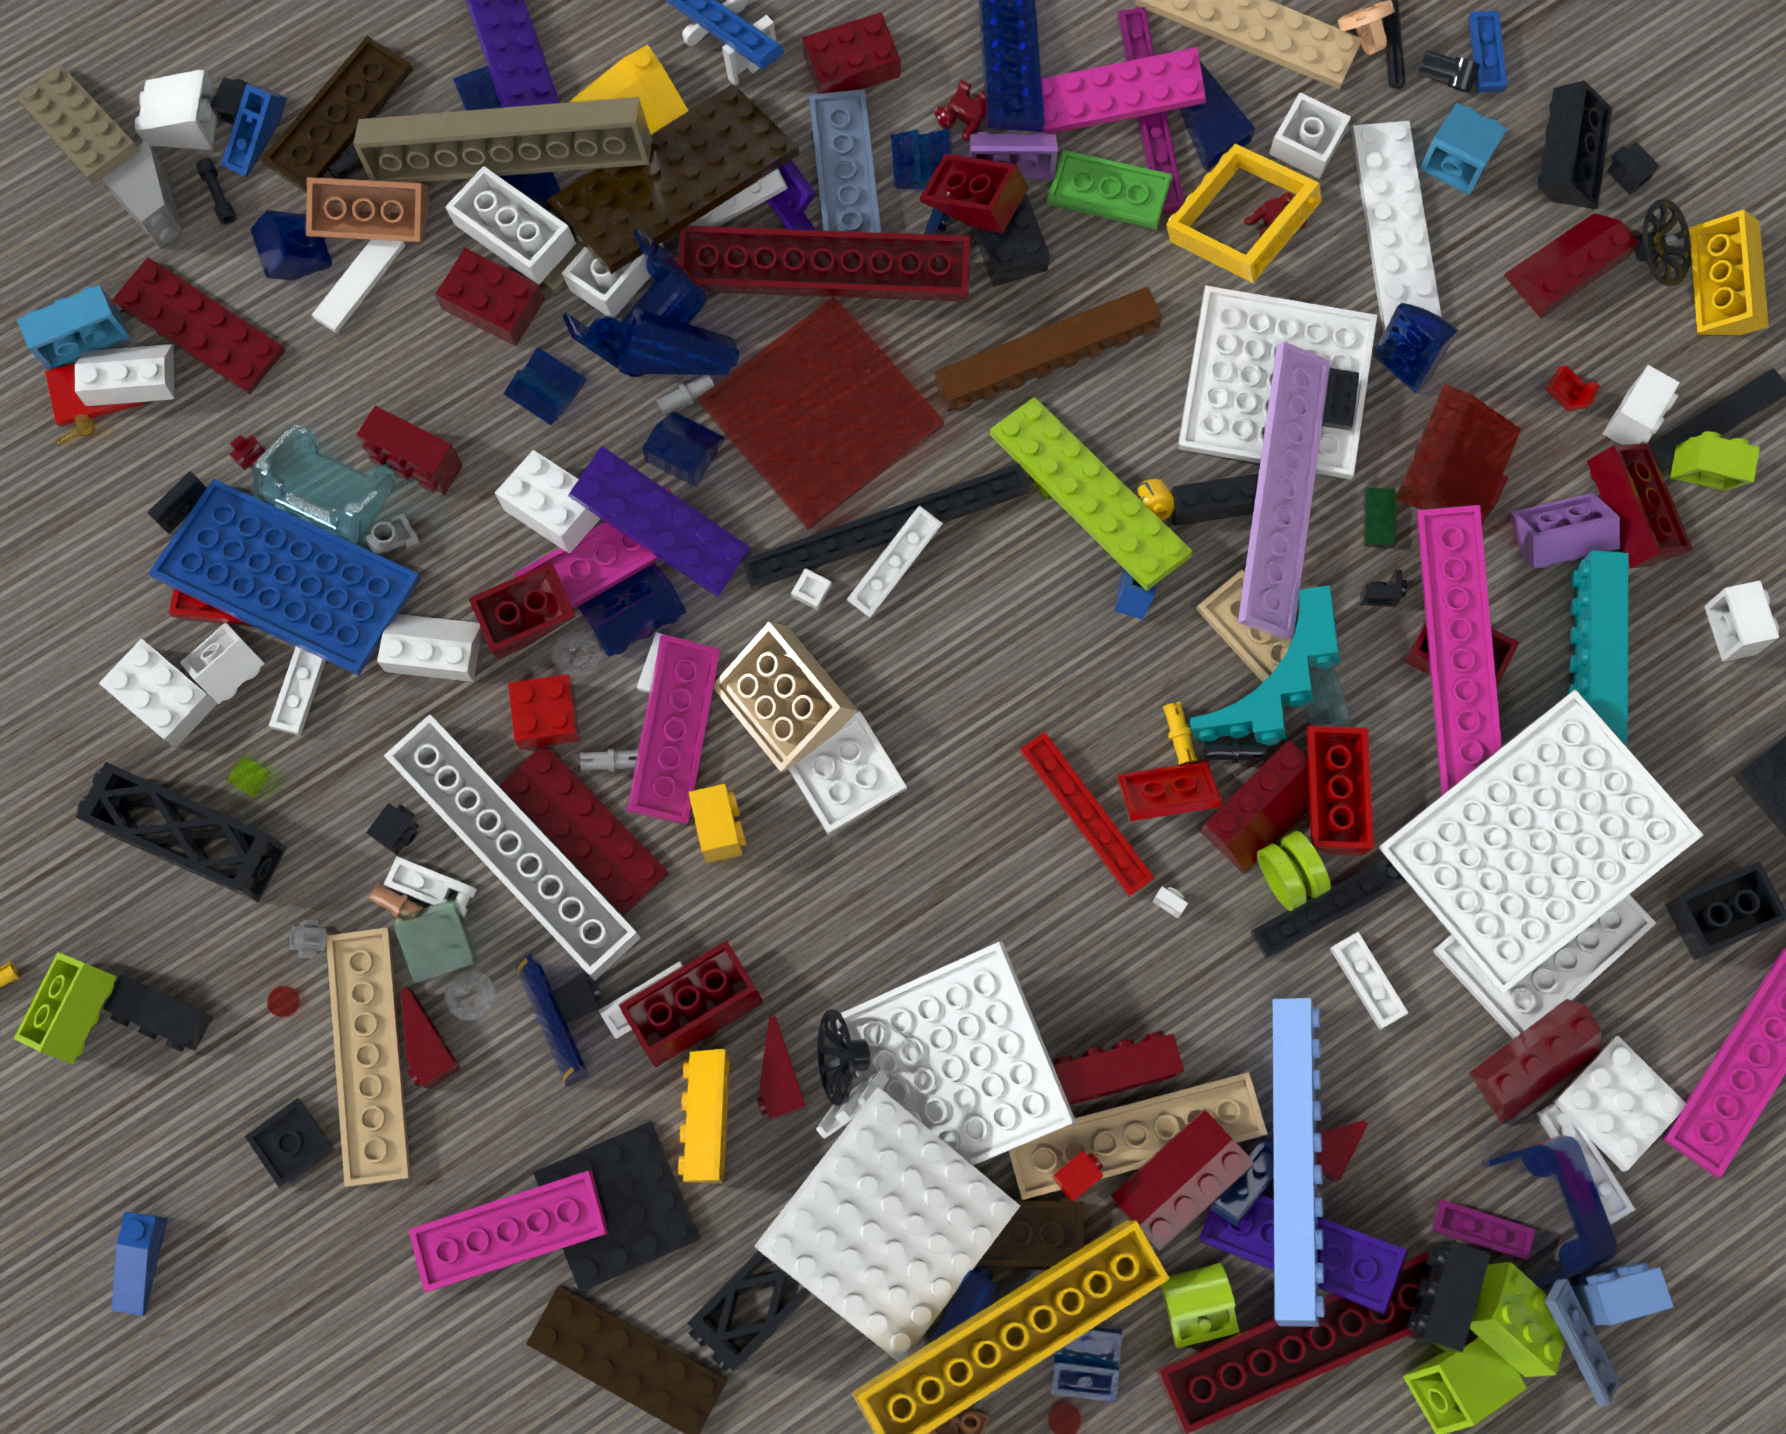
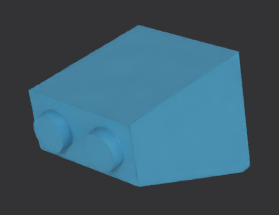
M1456 103L1432 140L1419 170L1470 195L1499 146L1507 128L1494 119H1488L1476 113L1471 107Z

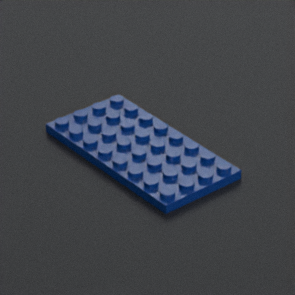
M216 479L211 481L149 571L151 578L358 676L379 646L383 631L394 622L421 579L418 573Z

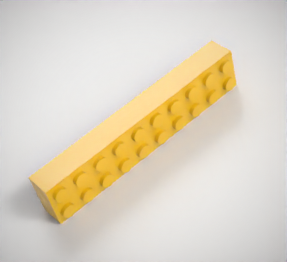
M1126 1220L851 1393L874 1434H927L1170 1278L1138 1222Z

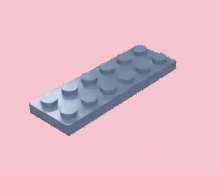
M865 89L809 95L823 231L881 233Z

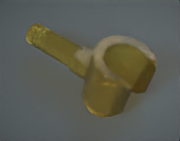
M86 414L76 416V428L71 429L70 432L56 439V444L61 446L79 435H92L95 430L93 419H88Z

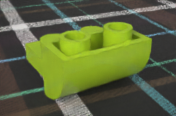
M1221 1263L1170 1275V1279L1160 1285L1176 1348L1240 1333L1234 1309L1236 1307L1234 1297Z

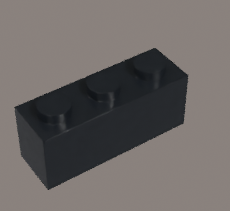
M1259 473L1173 486L1171 489L1175 503L1174 511L1171 514L1173 525L1179 526L1253 514Z
M123 975L120 976L103 1008L113 1014L110 1018L111 1020L126 1027L129 1026L130 1022L141 1027L138 1032L154 1040L158 1035L168 1039L165 1045L180 1052H183L185 1047L196 1051L213 1016Z

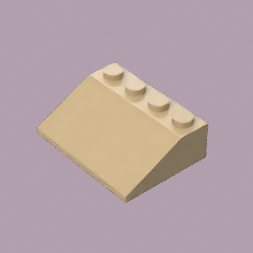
M773 622L766 624L714 682L713 687L780 772L787 771L838 733L858 711L789 627Z

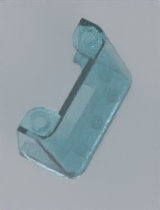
M294 423L253 464V491L255 498L356 545H359L364 539L392 491L396 479V472L385 466L373 465L368 469L366 475L320 453L315 434Z

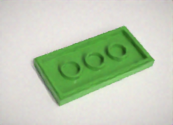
M1063 149L1048 194L1047 204L1157 230L1173 174Z

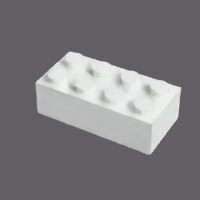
M484 166L445 207L453 223L458 228L537 284L544 280L576 244L568 225Z

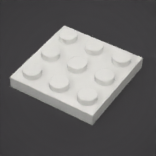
M860 711L855 713L838 733L788 769L827 835L832 834L907 790V786Z
M1619 1036L1613 1037L1553 1100L1622 1172L1631 1168L1676 1119L1686 1105Z

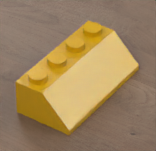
M1743 209L1690 227L1697 333L1700 335H1744L1769 327L1760 221Z
M725 1049L690 1052L689 1060H684L683 1079H688V1092H682L681 1108L682 1111H687L686 1124H681L680 1143H685V1155L679 1156L678 1175H683V1181L686 1183L724 1184L730 1056Z

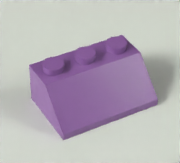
M988 132L970 134V158L1016 164L1024 179H1054L1058 153L1055 134L1044 132L1035 134H1019L1016 132L1006 134H990Z
M1595 493L1509 512L1521 554L1533 568H1546L1554 563L1576 561L1580 557L1587 556L1591 550L1611 551L1620 548V517Z

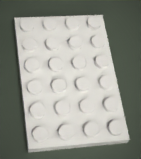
M1629 894L1504 994L1498 991L1452 935L1438 945L1433 952L1514 1039L1564 1000H1572L1650 930L1656 922Z

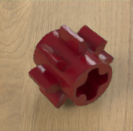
M239 435L230 443L234 450L229 455L244 471L248 467L256 471L266 463L262 455L267 451L252 435L247 439Z

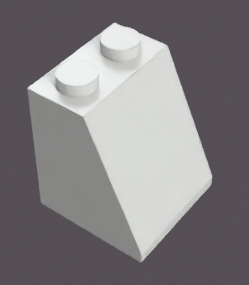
M195 70L146 80L144 91L140 93L139 97L140 115L135 119V131L143 142L146 140L150 146L213 149L218 119L210 104L216 94V90L204 70Z

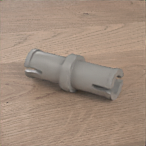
M706 372L686 385L681 383L678 385V389L660 399H656V402L663 415L666 416L685 404H688V406L693 404L694 399L716 388Z
M614 748L608 749V752H580L581 772L608 770L609 773H613L615 769H635L636 760L634 759H637L638 750L614 751Z

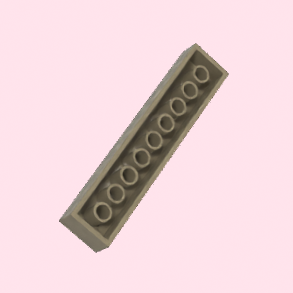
M632 97L359 119L353 145L370 181L413 183L473 178L483 166L497 176L649 165L652 138L640 98Z

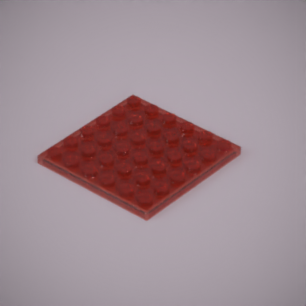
M834 296L698 398V403L807 530L944 426V420Z

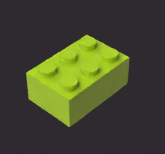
M57 952L14 1039L44 1054L74 1064L76 1058L84 1050L85 1040L91 1028L98 1022L99 1012L105 1000L113 992L114 981L117 976Z
M1511 1262L1489 1264L1470 1329L1524 1377L1557 1375L1565 1339L1545 1302L1548 1295Z

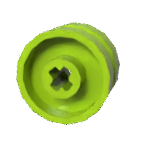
M1295 831L1283 837L1281 847L1272 843L1257 852L1258 863L1266 882L1278 901L1287 910L1293 911L1307 902V895L1317 898L1331 889L1330 879L1320 856L1301 832Z

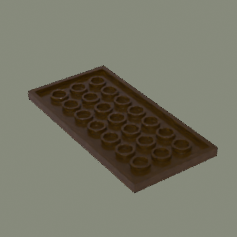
M731 84L651 134L652 144L649 165L595 169L548 198L547 203L554 214L569 226L570 231L610 274H613L800 155L799 148L734 84Z

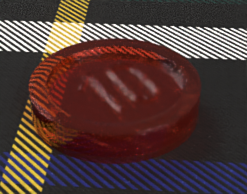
M279 986L272 990L268 996V1009L277 1017H289L299 1008V995L291 987Z
M1060 1403L1051 1409L1048 1416V1424L1055 1434H1075L1080 1428L1081 1416L1079 1411L1071 1404Z

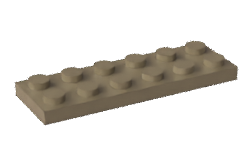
M62 65L48 71L42 79L26 87L16 97L26 111L92 185L140 151L135 143Z

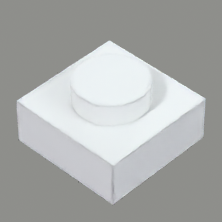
M805 568L791 592V597L818 610L832 586L831 581Z
M1161 887L1152 901L1176 918L1180 917L1188 905L1183 900L1185 898L1184 895L1171 887L1168 889Z

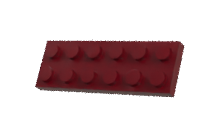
M149 257L146 258L112 299L117 307L249 395L285 352L282 345Z
M545 744L499 784L507 795L623 916L669 875L668 871Z

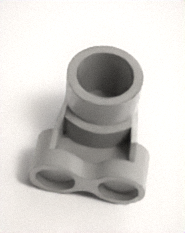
M404 513L390 518V523H376L372 527L371 533L365 536L366 542L373 553H388L402 546L407 549L419 543L418 537L411 528Z

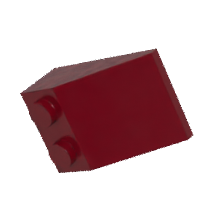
M945 154L919 199L921 203L975 228L1003 233L1029 187L1016 164Z
M552 562L468 598L490 650L497 660L526 648L576 617Z

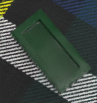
M1366 487L1364 490V546L1394 548L1396 537V489Z

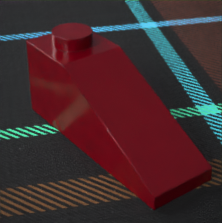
M406 986L401 989L406 1060L411 1067L407 1072L416 1086L421 1084L423 1087L430 1089L461 1067L413 990Z
M776 1016L769 1017L759 1086L762 1096L756 1098L762 1116L768 1114L771 1121L807 1109Z

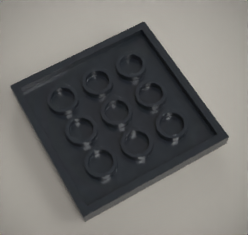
M652 1121L533 1172L538 1187L585 1171H592L609 1234L563 1248L580 1293L700 1241Z

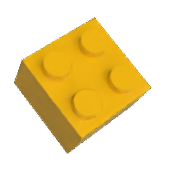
M721 784L689 792L700 846L706 862L712 863L743 855L741 846L747 844L741 821L735 822L734 818L740 816L734 791L728 792L726 785Z

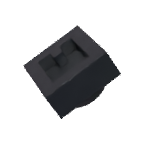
M1395 570L1390 578V585L1382 581L1366 584L1360 593V605L1396 607L1402 597L1405 598L1407 592V581L1402 580V570Z

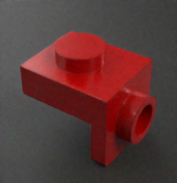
M1567 365L1558 367L1545 390L1567 411L1585 409L1590 406L1595 400V394L1600 385L1597 382L1584 383Z

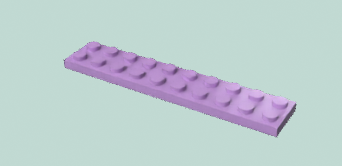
M1286 341L1277 344L1238 618V623L1285 640L1294 636L1331 362Z

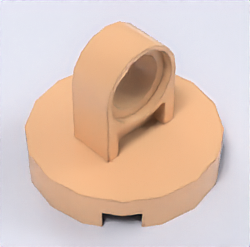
M1382 1L1374 4L1372 7L1361 8L1338 19L1340 30L1346 31L1356 28L1358 37L1363 38L1361 42L1362 49L1369 55L1385 49L1387 39L1381 18L1395 12L1392 1Z

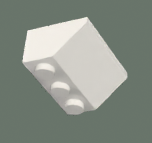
M172 344L84 351L75 364V392L85 406L174 399V346Z
M398 614L394 622L386 627L382 633L377 663L385 672L474 682L482 629L480 624L475 622Z

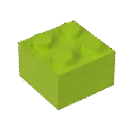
M1703 432L1702 435L1690 437L1687 441L1676 444L1670 479L1724 492L1753 483L1760 447L1749 445V441L1746 439L1732 438L1728 440L1721 438V434L1716 432Z

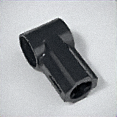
M1426 50L1418 75L1444 82L1451 88L1470 93L1480 64L1465 58H1451Z

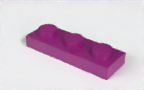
M1442 1199L1438 1201L1431 1229L1432 1232L1523 1261H1528L1536 1230Z

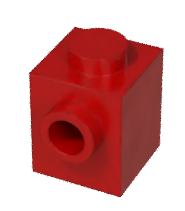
M1081 1151L1056 1172L1052 1179L1069 1200L1073 1202L1104 1176L1100 1172L1103 1166L1093 1153L1086 1155L1084 1151Z

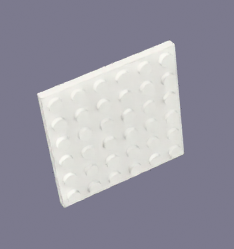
M1205 286L1177 449L1260 464L1277 344L1286 341L1330 360V368L1359 372L1352 429L1350 431L1322 426L1316 474L1352 480L1377 315Z
M997 942L841 1013L848 1027L851 1040L865 1039L869 1046V1068L867 1071L856 1072L860 1084L879 1070H882L889 1078L882 1090L972 1166L1076 1123L1003 942ZM837 1020V1021H836L837 1026H838V1028H840V1027H841V1024H840V1022Z
M877 1087L754 1247L890 1356L901 1362L907 1358L1019 1209L1020 1205L887 1093Z

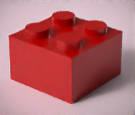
M569 674L508 683L514 741L520 750L541 747L543 744L551 746L580 741L574 684Z

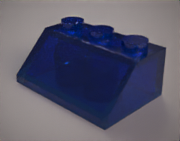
M656 563L578 606L608 657L624 652L629 645L640 639L650 637L655 630L666 624L676 622L681 615L687 613L672 583Z

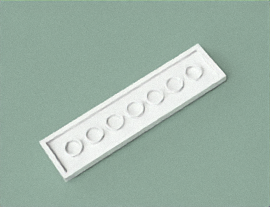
M1409 121L1353 125L1351 134L1383 336L1388 338L1441 333L1443 330V322L1421 310L1400 305V303L1412 305L1431 312L1442 319Z

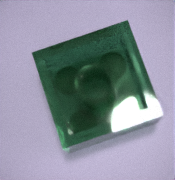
M457 898L396 918L393 926L414 984L475 964L477 954Z

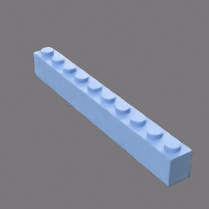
M1311 998L1273 999L1275 1321L1279 1326L1319 1327V1317L1325 1316L1324 1296H1319L1318 1283H1324L1323 1263H1318V1250L1324 1249L1323 1230H1318L1317 1217H1323L1322 1197H1317V1184L1323 1183L1322 1165H1317L1316 1152H1322L1321 1133H1316V1121H1321L1322 1109L1321 1101H1316L1315 1090L1321 1089L1320 1070H1315V1058L1321 1057L1320 1039H1315V1028L1320 1027L1319 1008H1314Z

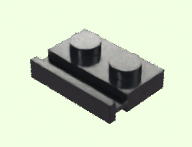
M189 471L147 513L166 533L170 534L189 515L207 488L197 476Z

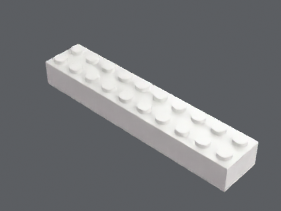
M430 714L384 755L595 981L640 939L638 933Z

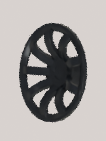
M1668 199L1656 200L1651 204L1645 215L1643 233L1636 235L1640 243L1634 252L1640 262L1647 261L1656 280L1665 286H1676L1684 280L1689 270L1691 261L1690 233L1683 213L1674 202ZM1657 208H1659L1661 213L1659 220L1653 214ZM1667 208H1668V209L1671 210L1672 215H1671V218H1670V219L1668 220V222L1666 223L1667 216H1668V212H1667ZM1650 221L1653 225V229H1651V231L1648 232V226ZM1677 221H1679L1681 230L1666 236ZM1684 238V249L1669 246L1668 244ZM1669 255H1675L1683 258L1684 261L1682 264V268L1681 265L1673 257ZM1660 264L1664 268V276L1660 275L1656 270ZM1671 267L1675 270L1676 276L1673 279H1670Z
M830 1009L823 1014L819 1026L818 1064L822 1085L828 1099L832 1104L840 1106L846 1103L851 1093L853 1072L868 1070L870 1050L865 1039L851 1040L842 1014L838 1010ZM837 1020L841 1024V1027L839 1029H837L836 1027ZM824 1036H826L828 1040L836 1046L825 1044ZM824 1053L835 1055L837 1059L824 1063ZM833 1069H837L828 1080L826 1074ZM842 1084L846 1087L844 1094L841 1091Z

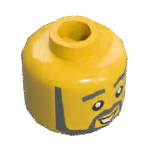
M1160 479L1145 480L1135 489L1134 494L1161 521L1167 519L1173 513L1175 508L1174 496L1164 481Z

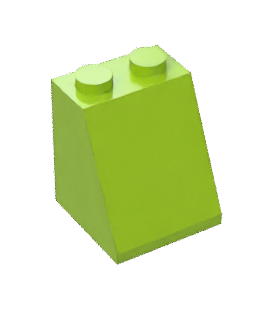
M1476 1334L1466 1339L1463 1353L1445 1351L1403 1376L1435 1434H1446L1474 1426L1527 1389L1520 1372Z

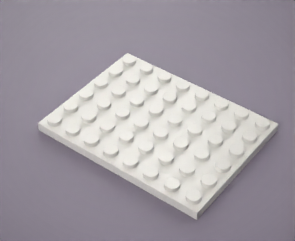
M1574 690L1378 848L1498 991L1504 994L1701 838L1703 834L1581 695Z

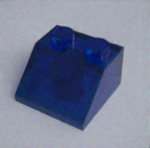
M266 210L250 228L266 278L294 280L330 268L333 265L324 237L306 236L305 214Z
M672 412L656 424L642 447V452L647 463L697 487L724 442L725 437L676 412Z

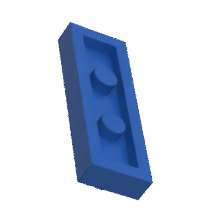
M1499 11L1471 12L1468 21L1473 61L1480 64L1475 78L1476 92H1505L1507 77Z

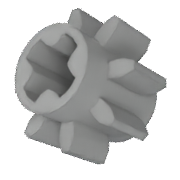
M303 920V922H300L299 927H292L290 949L299 950L298 958L313 959L317 956V951L323 952L325 950L326 929L318 928V920Z

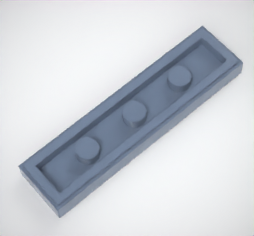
M1557 1279L1545 1302L1598 1405L1609 1406L1620 1385V1381L1567 1279Z

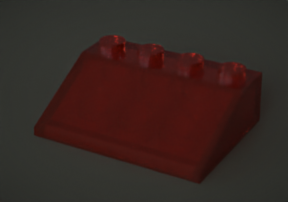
M1444 384L1436 398L1395 499L1420 510L1480 505L1483 525L1521 428L1474 395Z

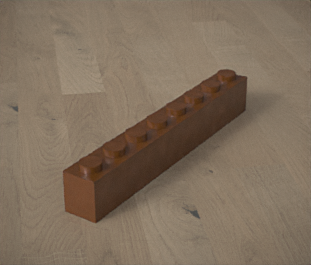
M1147 286L936 370L934 383L947 411H962L969 408L973 402L981 399L990 400L1003 390L1020 388L1028 380L1045 378L1053 370L1061 367L1064 369L1070 368L1077 364L1079 360L1088 356L1095 358L1113 346H1125L1138 336H1150L1160 327L1162 314Z

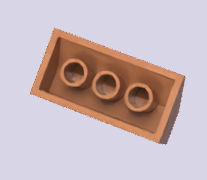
M307 177L306 236L405 242L422 241L429 216V186L422 183Z

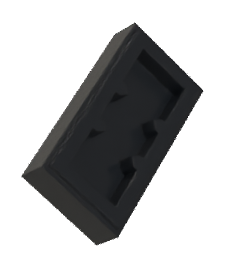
M1330 368L1322 426L1351 431L1359 372Z

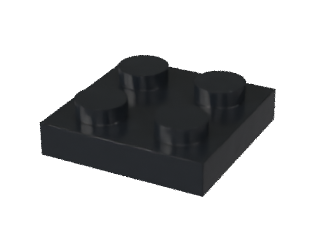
M296 1098L244 1136L277 1186L281 1189L335 1151V1148L300 1098Z

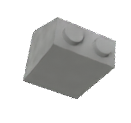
M145 140L137 146L140 151L102 179L118 202L157 246L161 248L175 240L177 235L182 232V227L168 172L150 144Z

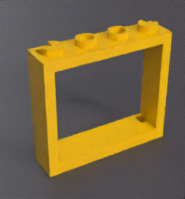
M1234 144L1228 152L1222 155L1215 168L1205 175L1198 188L1188 195L1181 208L1169 218L1166 226L1170 242L1254 283L1322 202L1320 183ZM1239 168L1296 194L1246 255L1190 228Z

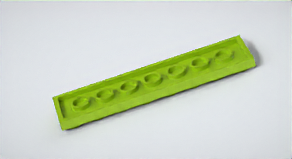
M1035 397L990 429V436L1146 591L1192 557V550Z

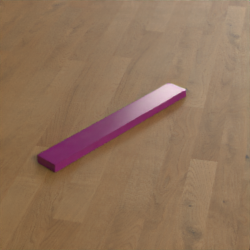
M1146 8L1118 11L1117 18L1126 61L1155 56ZM1167 112L1139 116L1137 119L1147 169L1173 174L1162 215L1176 213L1185 202Z

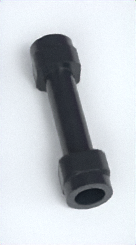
M201 159L197 162L196 167L201 179L206 181L216 204L214 211L221 224H230L236 220V215L231 203L226 201L217 180L218 171L212 159Z

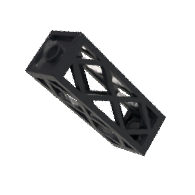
M105 762L103 767L95 773L92 781L93 786L88 795L81 799L77 808L76 818L94 829L258 903L287 849L286 846L265 832L108 762ZM149 794L151 799L126 802L128 796ZM156 806L167 824L138 827L128 810ZM176 807L203 819L184 821ZM218 825L222 828V830L194 834L190 830ZM173 832L175 835L148 840L144 837V835ZM227 837L239 856L209 860L197 841ZM246 838L254 841L251 846L246 840ZM180 844L189 859L160 846ZM242 864L237 869L222 871L214 869V867Z
M759 1250L687 1322L692 1328L688 1332L689 1335L701 1347L708 1345L715 1352L711 1358L724 1371L729 1368L732 1371L738 1370L812 1294L803 1287L779 1312L786 1281L792 1277L779 1267L778 1272L748 1279L768 1258ZM775 1282L766 1322L730 1331L739 1291ZM724 1303L718 1327L709 1317ZM759 1332L742 1351L731 1340L732 1338Z

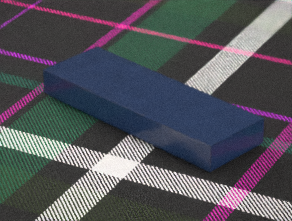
M1265 1138L1260 1141L1249 1155L1254 1164L1210 1204L1212 1211L1236 1227L1274 1181V1144Z

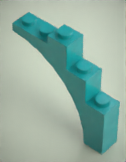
M1330 585L1299 590V616L1295 634L1286 655L1274 672L1256 690L1238 702L1214 713L1190 718L1191 731L1195 740L1211 742L1222 736L1241 738L1252 732L1256 742L1265 745H1274L1279 743L1280 740L1287 739L1284 705L1300 707L1306 705L1307 702L1314 701L1310 668L1327 669L1334 666V664L1341 663Z

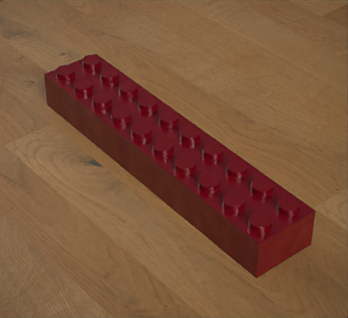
M687 226L680 230L678 262L694 277L701 287L690 280L691 278L679 264L677 284L685 292L969 302L972 244L970 236Z
M1430 1248L1405 1259L1386 1314L1327 1293L1323 1295L1325 1316L1319 1317V1327L1279 1326L1275 1321V1317L1155 1369L1181 1432L1189 1434L1409 1336L1411 1330L1407 1328V1324L1412 1310L1417 1311L1420 1297H1417V1289L1421 1279L1426 1278L1430 1266L1426 1265V1259Z

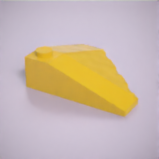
M648 44L621 59L569 101L581 102L639 97L650 134H653L689 111Z

